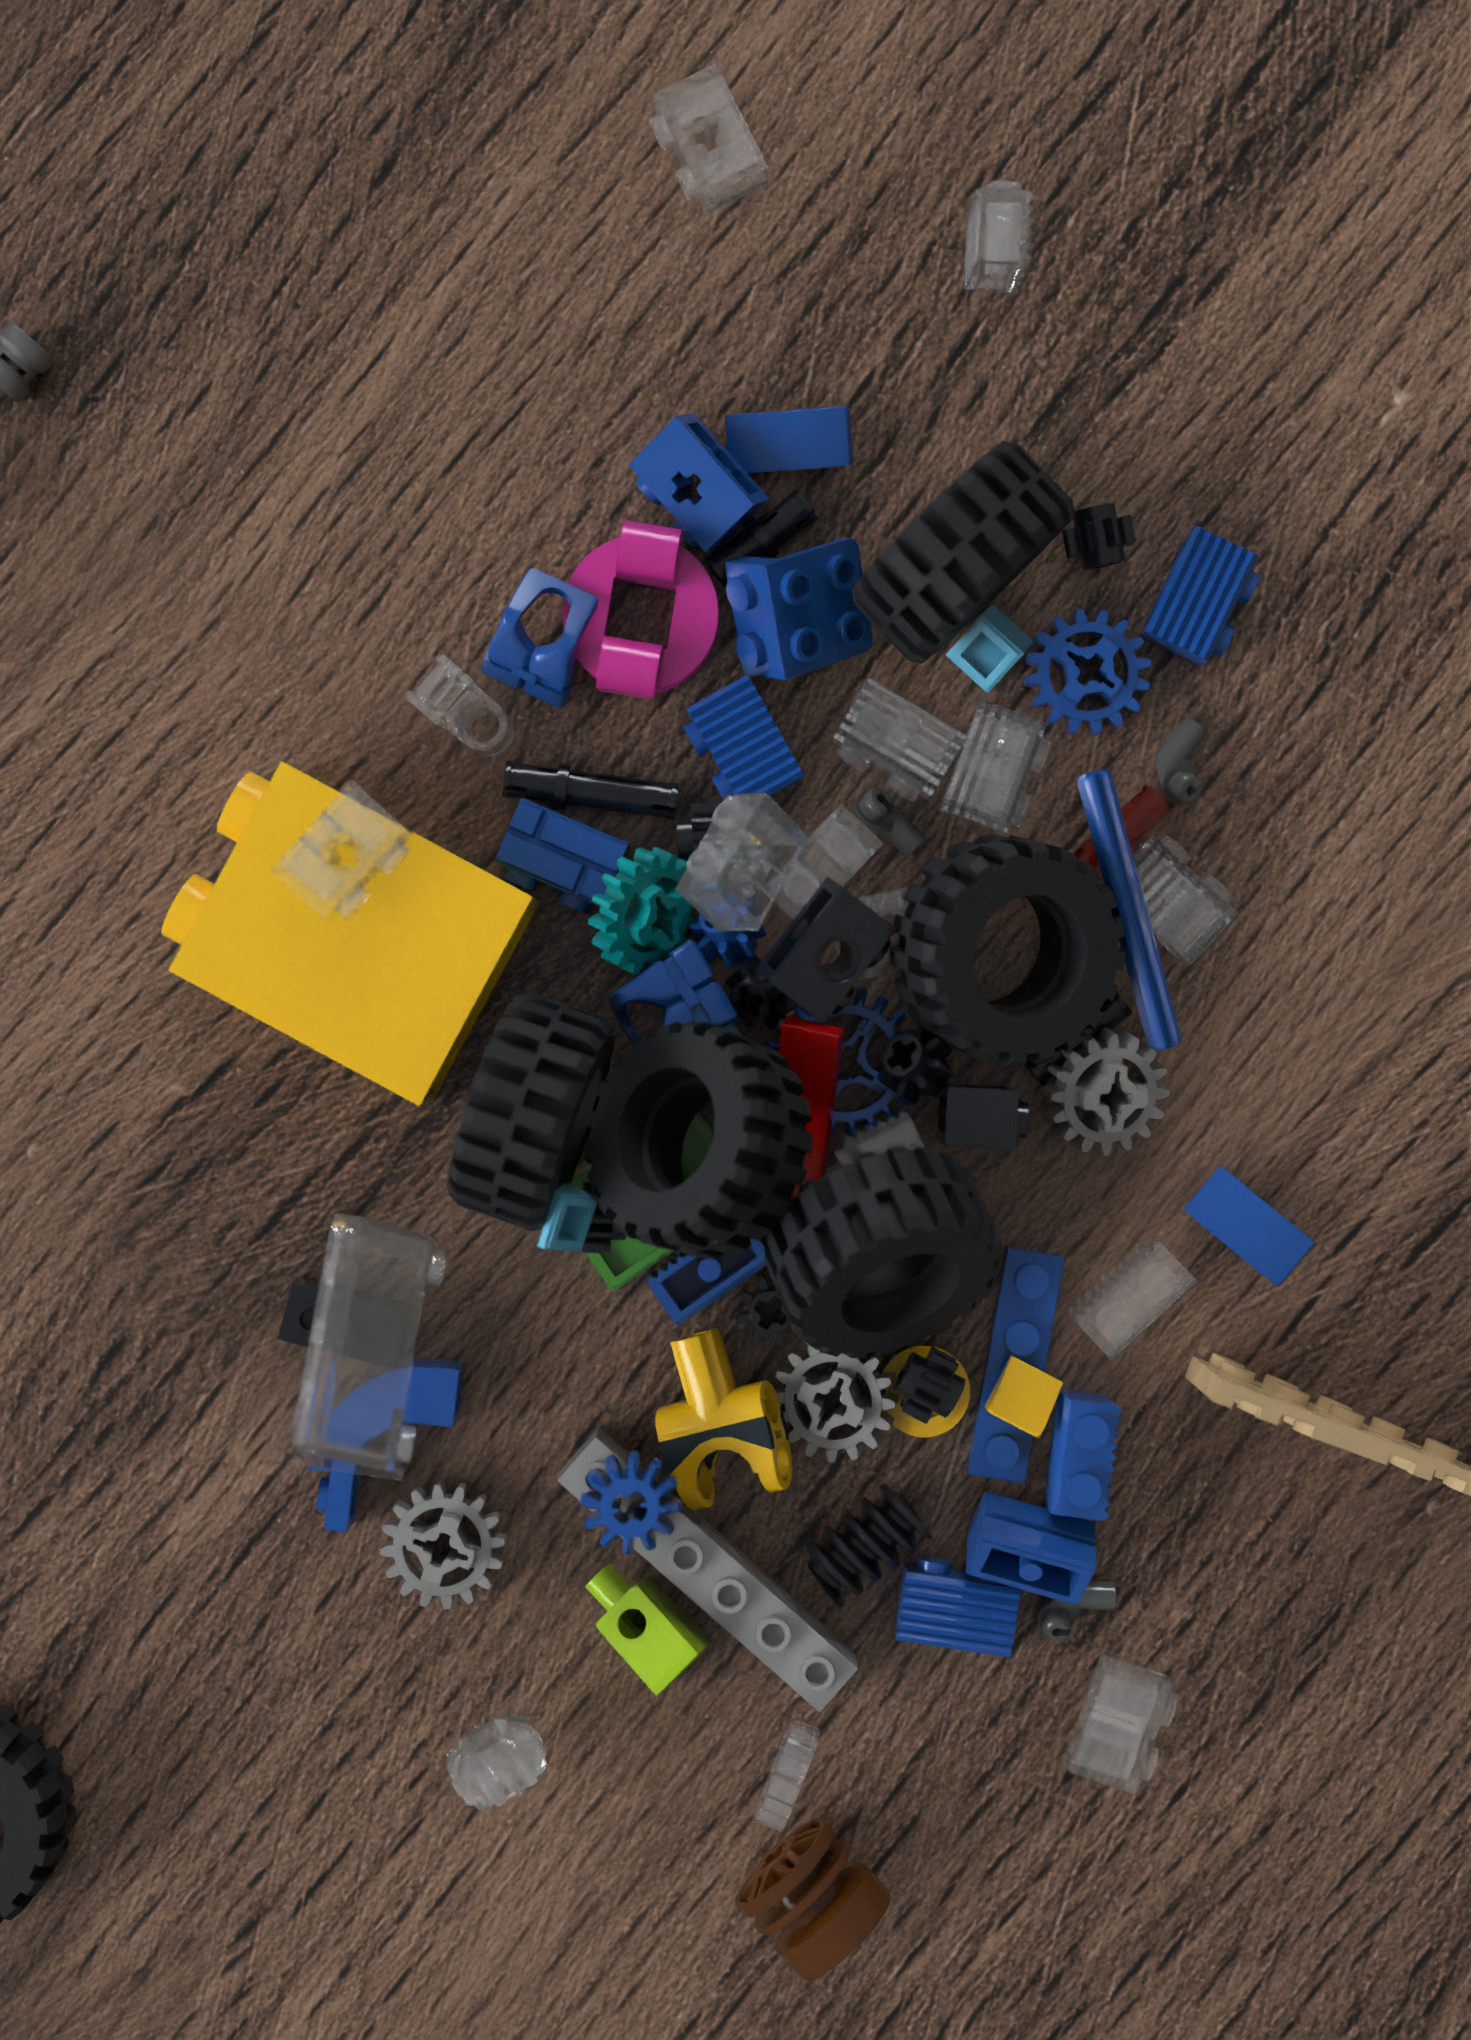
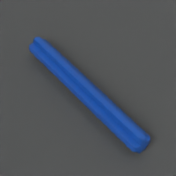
M1093 770L1079 776L1077 784L1104 885L1110 887L1117 900V907L1111 909L1112 914L1123 919L1125 937L1119 938L1122 950L1126 951L1125 963L1146 1042L1149 1048L1157 1051L1169 1049L1180 1043L1181 1033L1113 777L1109 770Z

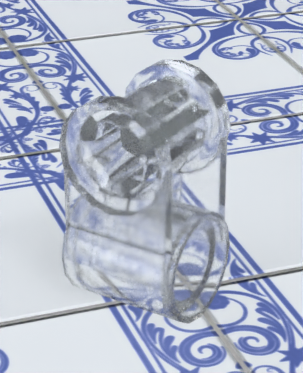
M440 652L435 657L437 663L435 668L415 691L408 690L403 697L441 729L446 728L473 752L487 757L501 754L510 746L513 740L514 726L512 719L498 703L479 688V684ZM483 714L496 715L499 720V730L496 736L485 742L475 741L471 734L472 724L475 719Z

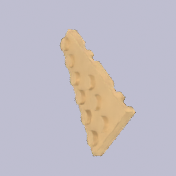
M1212 1353L1209 1362L1195 1356L1192 1357L1185 1378L1217 1404L1232 1409L1235 1402L1238 1408L1253 1414L1261 1420L1275 1425H1281L1282 1421L1293 1425L1292 1429L1308 1437L1385 1465L1389 1462L1412 1475L1428 1481L1437 1477L1442 1479V1483L1446 1486L1471 1496V1466L1456 1460L1460 1451L1449 1445L1426 1437L1422 1447L1403 1439L1406 1429L1375 1416L1372 1417L1370 1425L1364 1424L1365 1417L1352 1411L1351 1407L1319 1395L1316 1404L1309 1402L1310 1395L1298 1390V1386L1266 1374L1263 1383L1254 1380L1256 1374L1245 1369L1244 1365L1219 1354Z

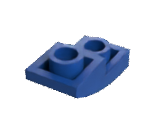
M849 405L725 415L728 452L746 473L826 468L853 464Z
M1221 1165L1183 1209L1277 1287L1282 1285L1316 1245V1242Z

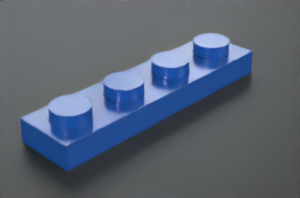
M1010 1246L1005 1248L966 1468L967 1473L970 1475L1025 1484L1033 1435L992 1415L986 1410L984 1405L1011 1355L1045 1372L1065 1259L1061 1255Z

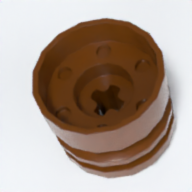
M815 1818L803 1824L771 1848L742 1884L735 1898V1906L745 1917L753 1918L756 1916L755 1928L760 1934L770 1935L783 1928L776 1942V1951L801 1979L807 1981L823 1976L848 1957L874 1930L885 1914L891 1900L890 1891L865 1863H855L843 1869L850 1854L849 1846L844 1840H833L834 1830L824 1818Z

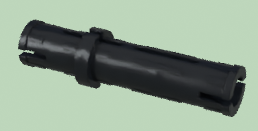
M507 760L502 797L554 803L553 808L565 810L566 805L674 820L679 783L655 782L571 770V764L559 763V767L554 768Z

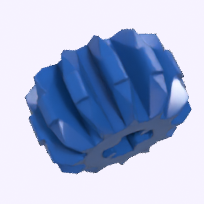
M638 1451L630 1452L627 1462L628 1468L622 1469L615 1455L606 1457L605 1465L610 1477L600 1471L591 1470L587 1481L597 1491L582 1493L580 1498L582 1506L597 1509L585 1518L584 1525L586 1529L591 1530L606 1525L599 1541L600 1545L607 1548L612 1544L616 1535L624 1537L622 1553L626 1555L632 1554L635 1537H640L648 1551L656 1548L657 1541L652 1528L662 1534L671 1535L675 1525L664 1514L680 1512L682 1504L680 1499L664 1496L677 1487L678 1481L676 1477L666 1476L658 1481L655 1480L662 1468V1461L658 1458L650 1461L645 1471L638 1469L640 1462V1453ZM634 1491L642 1495L640 1506L646 1507L643 1511L634 1507L626 1514L620 1510L622 1499L615 1498L618 1494L628 1498Z

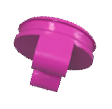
M624 520L620 537L594 549L580 562L573 572L568 584L593 594L598 599L597 609L578 642L575 655L584 670L596 679L598 691L655 700L656 693L672 689L688 680L708 658L718 632L719 609L717 595L706 569L693 554L681 546L682 529ZM616 582L676 591L666 649L663 648V645L607 636ZM563 598L562 606L564 628L570 611L569 603L565 598Z

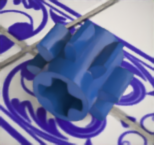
M729 893L714 898L706 904L703 903L699 914V922L690 925V930L698 942L697 946L707 963L713 961L718 956L726 963L728 968H732L734 964L744 962L750 957L754 958L756 956L757 938L767 935L752 900L747 898L738 904L735 899L731 898Z

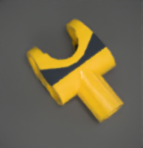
M720 1328L704 1330L671 1341L672 1352L686 1400L660 1406L656 1412L655 1423L666 1467L670 1476H675L678 1481L676 1490L683 1503L692 1511L712 1506L715 1497L713 1477L716 1476L715 1461L720 1450H730L740 1454L749 1463L753 1473H758L762 1485L769 1493L788 1489L792 1479L791 1449L787 1425L773 1385L768 1380H763L739 1387L736 1386Z

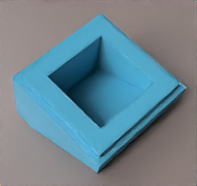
M990 605L947 652L946 656L986 693H989L1033 645V641L997 607Z
M564 1183L557 1188L537 1246L545 1250L581 1252L599 1196L570 1183Z

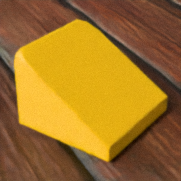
M1011 1355L984 1406L992 1415L1040 1438L1063 1382Z

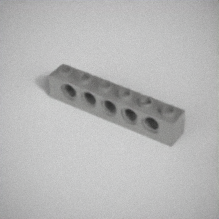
M598 1427L562 1467L557 1481L580 1501L582 1493L597 1491L587 1481L591 1470L600 1471L610 1477L606 1470V1457L615 1455L622 1469L628 1468L627 1462L630 1453L601 1427ZM639 1462L638 1469L645 1471L647 1468ZM636 1491L628 1498L620 1494L615 1497L622 1499L620 1510L626 1514L634 1507L641 1511L646 1508L640 1506L642 1495ZM673 1491L664 1495L675 1497L681 1500V1498ZM683 1501L680 1512L664 1514L675 1525L671 1535L662 1534L652 1528L657 1541L655 1549L648 1551L640 1537L634 1538V1549L817 1711L821 1712L858 1670L855 1651L696 1511L687 1508ZM588 1508V1509L591 1510L592 1512H594V1511L597 1510V1509H590V1508Z

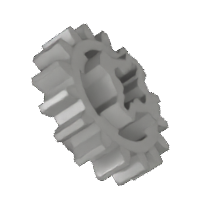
M1102 1028L1099 1041L1083 1032V1034H1080L1083 1038L1081 1042L1082 1048L1076 1051L1071 1049L1068 1052L1061 1050L1062 1055L1066 1059L1062 1066L1049 1064L1047 1070L1056 1077L1055 1084L1042 1087V1093L1050 1100L1055 1101V1103L1049 1105L1044 1110L1045 1115L1054 1123H1058L1055 1131L1066 1141L1073 1139L1072 1143L1083 1152L1087 1153L1094 1146L1103 1156H1109L1113 1142H1116L1124 1150L1129 1151L1132 1149L1131 1135L1136 1132L1145 1138L1151 1135L1149 1128L1145 1124L1149 1117L1163 1119L1164 1113L1155 1106L1156 1099L1169 1097L1170 1091L1156 1081L1163 1078L1167 1074V1070L1157 1061H1153L1157 1054L1153 1048H1149L1144 1042L1139 1044L1140 1039L1127 1031H1124L1118 1038V1034L1109 1028ZM1123 1058L1129 1060L1133 1065L1137 1077L1128 1075V1067L1122 1063ZM1074 1106H1079L1084 1110V1116L1089 1119V1125L1079 1120Z
M809 1345V1355H807L801 1349L795 1348L788 1356L794 1368L782 1366L775 1375L780 1382L786 1385V1387L776 1388L775 1390L780 1403L785 1405V1408L782 1410L785 1422H790L793 1426L792 1431L788 1435L789 1443L791 1444L800 1438H804L808 1441L805 1455L810 1458L819 1447L825 1448L826 1456L830 1463H835L841 1449H845L852 1460L858 1459L862 1453V1441L867 1446L875 1449L882 1440L876 1428L889 1431L895 1420L884 1410L895 1408L899 1402L898 1395L885 1392V1388L892 1384L896 1378L894 1372L880 1374L877 1370L884 1356L874 1354L868 1359L866 1357L849 1358L841 1353L836 1357L825 1354ZM821 1363H838L836 1369L826 1373L815 1369L812 1372L808 1371L813 1366ZM858 1374L866 1381L871 1396L863 1392ZM843 1379L840 1389L842 1392L840 1396L841 1404L827 1417L830 1407L828 1404L830 1400L829 1392ZM799 1401L806 1403L812 1419L811 1422L805 1416ZM846 1423L857 1427L858 1424L861 1425L858 1429L848 1433H831L833 1428Z
M437 1480L430 1496L420 1486L415 1487L411 1492L414 1505L411 1506L407 1502L399 1500L393 1507V1511L401 1521L387 1520L383 1525L382 1531L394 1539L381 1546L379 1549L380 1555L394 1557L395 1560L388 1567L385 1574L387 1578L403 1576L405 1582L399 1592L402 1596L411 1593L414 1588L421 1591L420 1606L426 1608L433 1596H440L444 1610L451 1608L455 1594H460L467 1604L473 1602L476 1596L474 1584L476 1583L488 1590L494 1581L486 1568L501 1569L505 1558L499 1553L494 1552L493 1549L505 1545L507 1534L492 1531V1528L499 1522L501 1514L499 1511L485 1515L481 1510L487 1498L484 1493L478 1495L473 1501L465 1498L467 1493L466 1483L461 1482L454 1494L447 1493L444 1481ZM435 1508H444L442 1515L430 1522L418 1520V1522L413 1521L423 1512ZM464 1516H467L473 1522L479 1532L480 1539L470 1536L463 1522ZM441 1533L451 1536L450 1546L452 1548L446 1556L436 1552L438 1543L435 1541ZM407 1550L416 1553L424 1568L423 1573L413 1565ZM458 1567L467 1570L470 1567L473 1568L463 1577L443 1581L446 1573Z

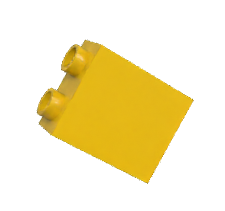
M282 761L270 781L249 771L239 781L230 795L217 825L218 833L236 842L217 881L214 884L197 874L192 875L177 894L166 915L161 934L181 945L168 971L418 1106L433 1102L541 901Z

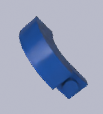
M419 1359L397 1363L391 1369L383 1368L358 1383L333 1408L314 1440L307 1468L309 1470L330 1472V1478H321L317 1496V1512L326 1513L324 1530L347 1532L355 1522L362 1459L368 1443L374 1436L392 1426L407 1423L453 1428L459 1419L465 1362Z

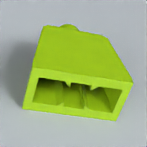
M609 1563L585 1586L607 1610L596 1622L597 1629L656 1696L667 1688L713 1643L648 1577L632 1586ZM633 1609L639 1610L645 1616V1629L638 1627L632 1619Z

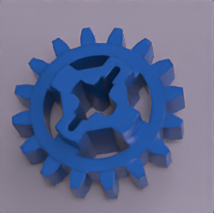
M1077 609L1073 615V625L1070 626L1060 616L1056 617L1051 622L1055 636L1052 637L1040 631L1034 640L1043 649L1042 653H1028L1024 661L1030 666L1037 668V673L1023 680L1024 686L1038 687L1040 694L1031 702V706L1034 709L1046 704L1048 705L1051 712L1047 717L1046 723L1050 726L1061 717L1068 720L1067 734L1074 735L1080 728L1081 723H1087L1090 735L1097 736L1101 733L1102 720L1104 719L1112 728H1118L1123 724L1122 716L1119 712L1120 709L1134 714L1141 707L1137 700L1132 697L1133 692L1145 693L1150 688V683L1138 678V672L1151 666V659L1136 658L1135 651L1144 643L1143 638L1137 637L1128 641L1123 634L1127 630L1129 622L1124 619L1112 628L1107 625L1108 614L1105 610H1101L1093 622H1088L1084 610ZM1080 635H1091L1100 638L1095 645L1077 647L1071 641L1069 643L1066 642V640ZM1116 652L1119 653L1124 665V683L1123 680L1115 675L1113 656ZM1090 660L1098 666L1094 676L1100 682L1091 680L1084 686L1077 680L1080 669L1074 664L1083 666ZM1050 661L1060 671L1062 689L1058 694L1054 691L1050 681ZM1097 698L1102 703L1106 702L1109 704L1105 708L1093 711L1074 708L1080 700Z

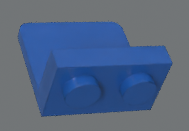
M841 538L779 559L740 556L724 561L727 576L726 593L732 606L737 634L736 651L742 663L743 674L787 680L867 652L872 647L873 636L870 620L854 604L852 588L859 578L863 576L859 547L854 539Z

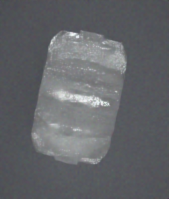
M508 1713L500 1719L491 1717L487 1723L481 1726L474 1725L473 1731L468 1735L459 1737L457 1746L452 1748L447 1754L448 1765L446 1769L451 1776L450 1782L458 1796H462L467 1805H474L478 1810L487 1809L493 1804L500 1807L508 1799L520 1797V1792L525 1788L534 1786L537 1782V1776L542 1774L548 1766L545 1760L547 1754L542 1746L543 1740L535 1726H531L526 1717H518L515 1713Z

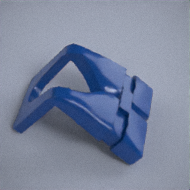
M530 568L525 573L503 612L498 629L484 656L481 666L482 673L516 689L523 686L525 693L558 708L564 707L569 699L572 688L570 681L574 676L577 645L597 609V597L542 571ZM546 593L558 594L565 598L570 606L562 638L549 645L536 646L526 634L520 618L539 596Z
M688 940L668 953L670 957L665 961L661 962L658 960L631 982L608 997V1005L631 1044L639 1040L640 1037L627 1017L626 1004L648 1003L663 1008L664 1013L660 1027L674 1022L685 1024L692 1020L706 1022L723 1028L736 1021L738 1014L723 988L718 983L710 982L713 971L695 941Z

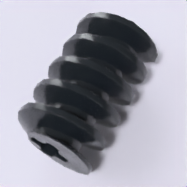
M884 1483L879 1486L884 1502L883 1505L878 1506L866 1497L860 1500L865 1514L863 1520L858 1519L848 1511L842 1514L847 1529L846 1533L841 1534L829 1525L824 1528L829 1546L823 1548L811 1539L805 1542L810 1556V1560L807 1561L810 1571L825 1593L840 1608L845 1606L841 1587H844L854 1595H860L863 1592L864 1587L860 1573L873 1581H878L882 1578L878 1562L879 1558L892 1567H897L900 1564L896 1545H900L910 1553H915L919 1550L915 1535L916 1530L927 1538L933 1539L924 1522L903 1495Z

